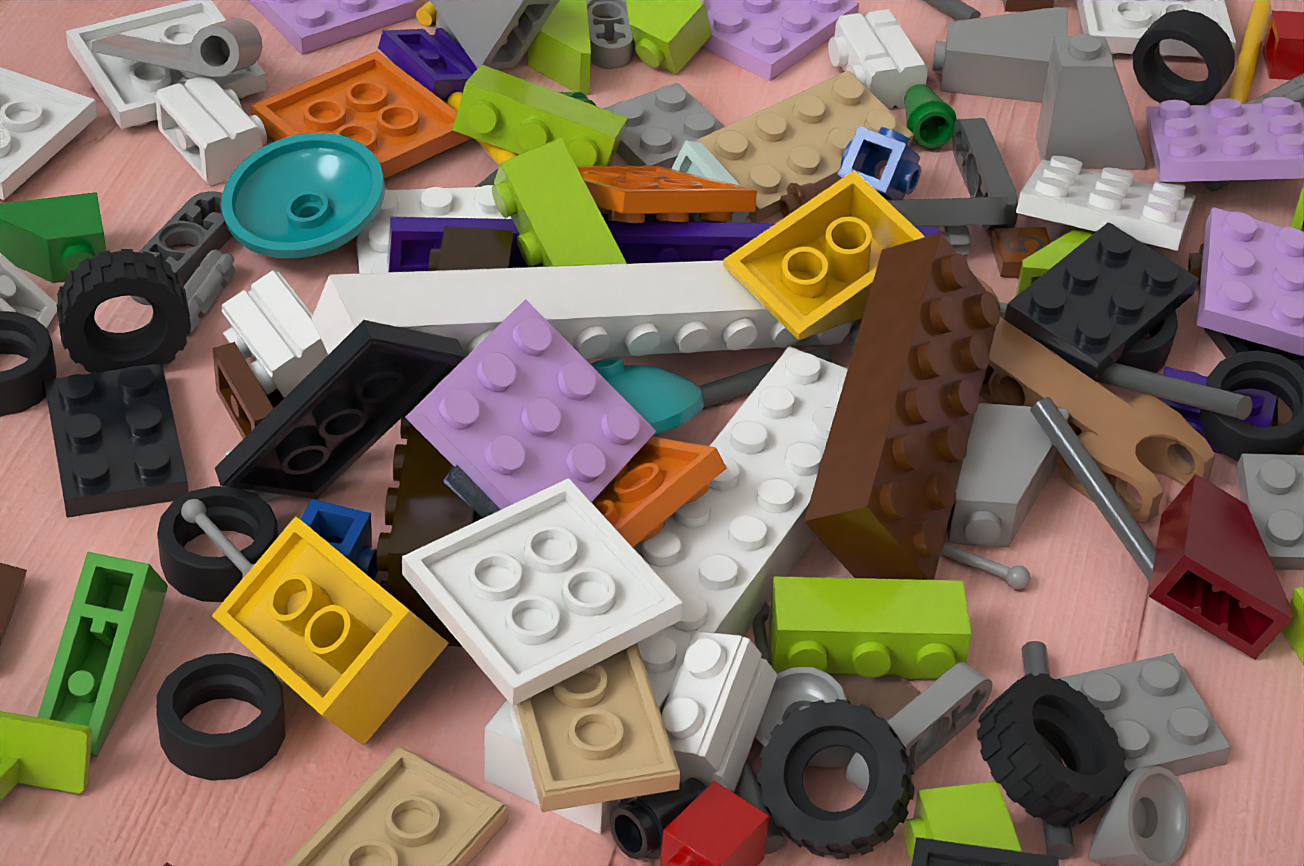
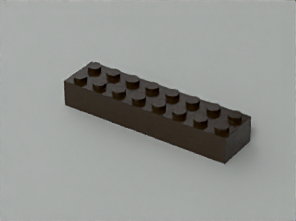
M445 226L441 249L431 248L429 271L513 268V231ZM430 390L401 418L400 435L401 439H407V444H396L394 450L393 481L400 483L399 488L388 487L385 525L392 526L390 533L380 532L377 571L388 572V577L381 578L380 586L449 642L447 646L463 647L402 575V556L485 518L487 499L405 418L432 391Z

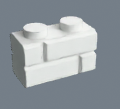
M890 10L871 11L864 17L862 13L842 15L836 20L835 37L830 38L828 45L832 65L834 67L841 66L844 72L849 70L889 110H892L895 105L898 109L905 108L904 96L908 89L918 84L926 85L928 67Z
M201 75L186 80L184 86L177 83L159 89L157 95H155L158 129L210 186L228 181L233 171L248 156L262 148L267 142L266 131L260 118L257 115L248 116L241 108L236 93L230 88L224 90L210 76Z
M272 270L253 283L249 292L243 290L222 304L221 311L231 325V328L223 332V335L229 343H236L245 360L250 356L254 357L256 361L251 363L249 367L267 395L277 389L285 398L328 356L326 348L312 321V313L279 271L275 272Z
M696 631V633L692 634L684 655V664L679 667L661 713L680 771V783L688 778H696L706 788L715 781L731 792L735 791L778 675L767 660L761 658L762 654L748 638L740 635Z

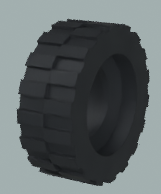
M121 249L118 252H110V250L100 252L99 256L92 259L86 258L79 263L78 268L74 271L70 270L65 276L63 287L60 286L58 290V304L56 305L61 342L64 350L68 349L69 357L76 364L80 363L83 365L84 370L90 373L159 363L168 365L176 359L175 355L179 350L182 351L187 344L186 336L190 334L191 322L182 279L178 272L174 273L172 271L171 265L164 259L162 261L158 260L152 253L145 251L143 253L133 252L132 249ZM120 296L145 298L153 309L152 318L147 325L137 330L123 333L102 330L96 324L94 315L99 304Z
M1032 673L1024 675L986 707V710L979 717L980 728L977 729V740L981 743L982 749L980 752L983 760L987 762L991 769L990 774L996 783H1000L1007 792L1006 795L1014 803L1017 802L1021 805L1025 812L1032 817H1039L1045 820L1046 824L1052 826L1060 824L1064 828L1074 827L1077 823L1081 824L1110 801L1123 785L1122 782L1127 778V768L1124 765L1126 760L1124 750L1118 743V736L1115 730L1105 720V715L1098 707L1095 708L1088 700V697L1080 690L1076 691L1069 686L1068 682L1060 678L1056 680L1051 678L1049 674L1039 673L1037 676H1033ZM1038 733L1055 747L1066 766L1049 752Z
M836 699V702L825 703L824 700L811 702L810 707L802 710L797 708L789 713V718L783 724H777L771 731L770 735L772 737L767 746L763 745L759 756L762 763L761 770H757V784L762 788L763 795L760 798L764 808L772 816L771 820L799 847L804 846L812 854L824 857V854L833 855L836 859H845L855 853L864 855L874 851L873 847L884 841L886 843L895 835L893 831L900 822L903 824L908 816L907 807L910 799L913 800L915 787L911 782V775H914L912 761L907 756V749L893 728L883 717L881 719L877 717L872 709L862 704L860 707L852 705L849 700ZM834 746L847 747L859 753L864 758L869 770V784L862 799L853 807L839 812L825 811L815 806L808 799L803 784L804 772L809 761L818 752Z

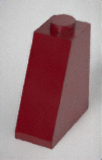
M1195 474L1161 514L1149 597L1256 660L1292 620L1293 611L1247 504Z

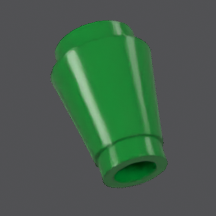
M918 84L908 89L904 96L906 126L914 134L912 141L926 148H938L945 145L954 134V123L957 120L954 110L926 85Z

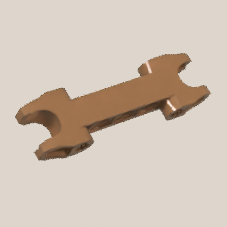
M975 276L978 279V281L982 284V286L985 288V290L993 294L1000 308L998 298L992 290V288L983 280ZM1000 317L999 323L996 325L989 354V364L985 370L979 395L991 404L1030 407L1041 399L1050 397L1057 408L1068 409V424L1137 522H1148L1159 514V504L1164 490L1154 473L1165 475L1184 486L1195 474L1205 480L1210 478L1215 454L1206 439L1189 425L1179 412L1149 394H1141L1130 402H1125ZM862 318L856 320L861 325ZM1174 444L1184 446L1191 453L1195 467L1188 464L1173 448ZM1057 452L1056 463L1064 480L1072 488L1092 501L1063 457ZM1127 483L1134 486L1140 493L1142 504L1130 496L1127 491Z

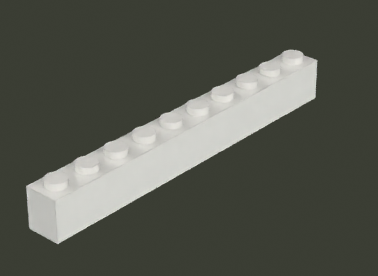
M723 261L329 275L312 316V321L328 355L363 320L458 339L465 356L462 361L525 299L584 359L840 344L848 335L854 323L852 321L798 340L723 266Z

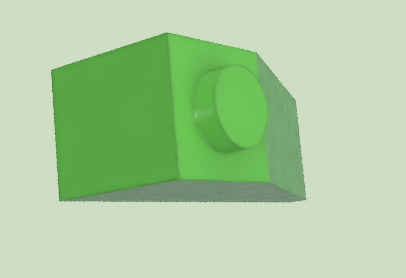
M87 551L38 718L88 726L92 730L91 756L97 757L151 647L168 585L150 564Z

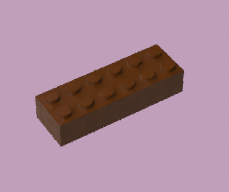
M942 232L886 248L881 252L804 519L808 527L854 578L934 580L939 557L943 552L944 537L951 508L956 499V488L963 460L967 454V443L974 415L978 409V398L985 370L989 364L990 349L996 325L1000 320V308L993 294L985 290L969 269L964 256L955 251Z

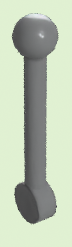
M190 499L183 504L181 514L184 520L189 523H197L243 573L244 578L255 564H251L208 518L206 507L202 501Z
M944 543L943 552L941 553L943 556L1004 578L1013 589L1021 590L1029 585L1030 573L1023 566L1016 565L1009 568Z

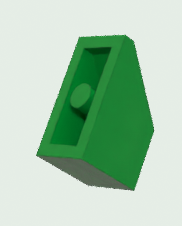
M97 192L0 204V253L16 267L49 282H65V276L70 270L74 271L78 268L81 261L86 258L92 259L99 256L100 252L106 251Z

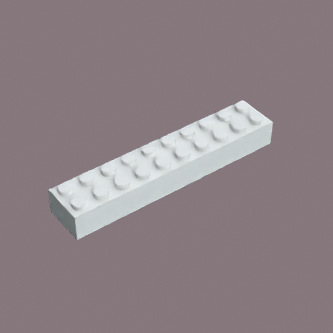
M789 346L711 443L710 447L717 448L727 468L709 483V489L702 497L691 503L684 504L667 518L664 528L657 535L639 542L633 547L683 602L681 621L637 643L660 714L663 711L679 667L684 664V655L692 634L696 633V631L744 637L751 628L756 614L761 610L765 602L768 604L771 600L773 577H788L816 538V534L808 527L804 519L848 370L847 368ZM506 700L485 727L484 780L540 806L513 706ZM621 799L551 812L601 835L610 823L611 813L618 808Z

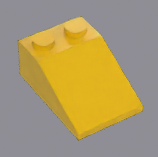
M854 170L723 259V266L798 340L863 318L882 250L925 236Z
M297 516L294 517L212 614L214 619L318 713L363 746L449 644V642Z

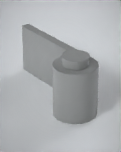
M231 18L200 29L193 37L190 49L116 34L92 41L91 52L210 77H223L254 65L260 58L263 46L262 37L258 29L250 21L243 18Z

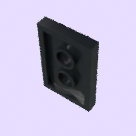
M1107 222L1007 303L1004 320L1093 379H1096L1194 295L1199 278L1115 225Z
M162 363L131 366L124 369L82 375L75 374L44 380L67 518L175 501L189 493Z

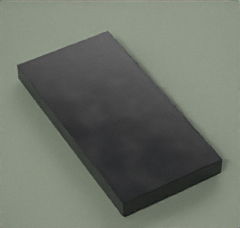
M363 320L215 467L220 486L317 499L462 361L465 356L458 339Z

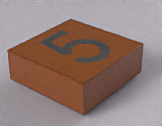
M1046 227L993 228L991 246L1000 277H1019L1022 260L1051 243Z

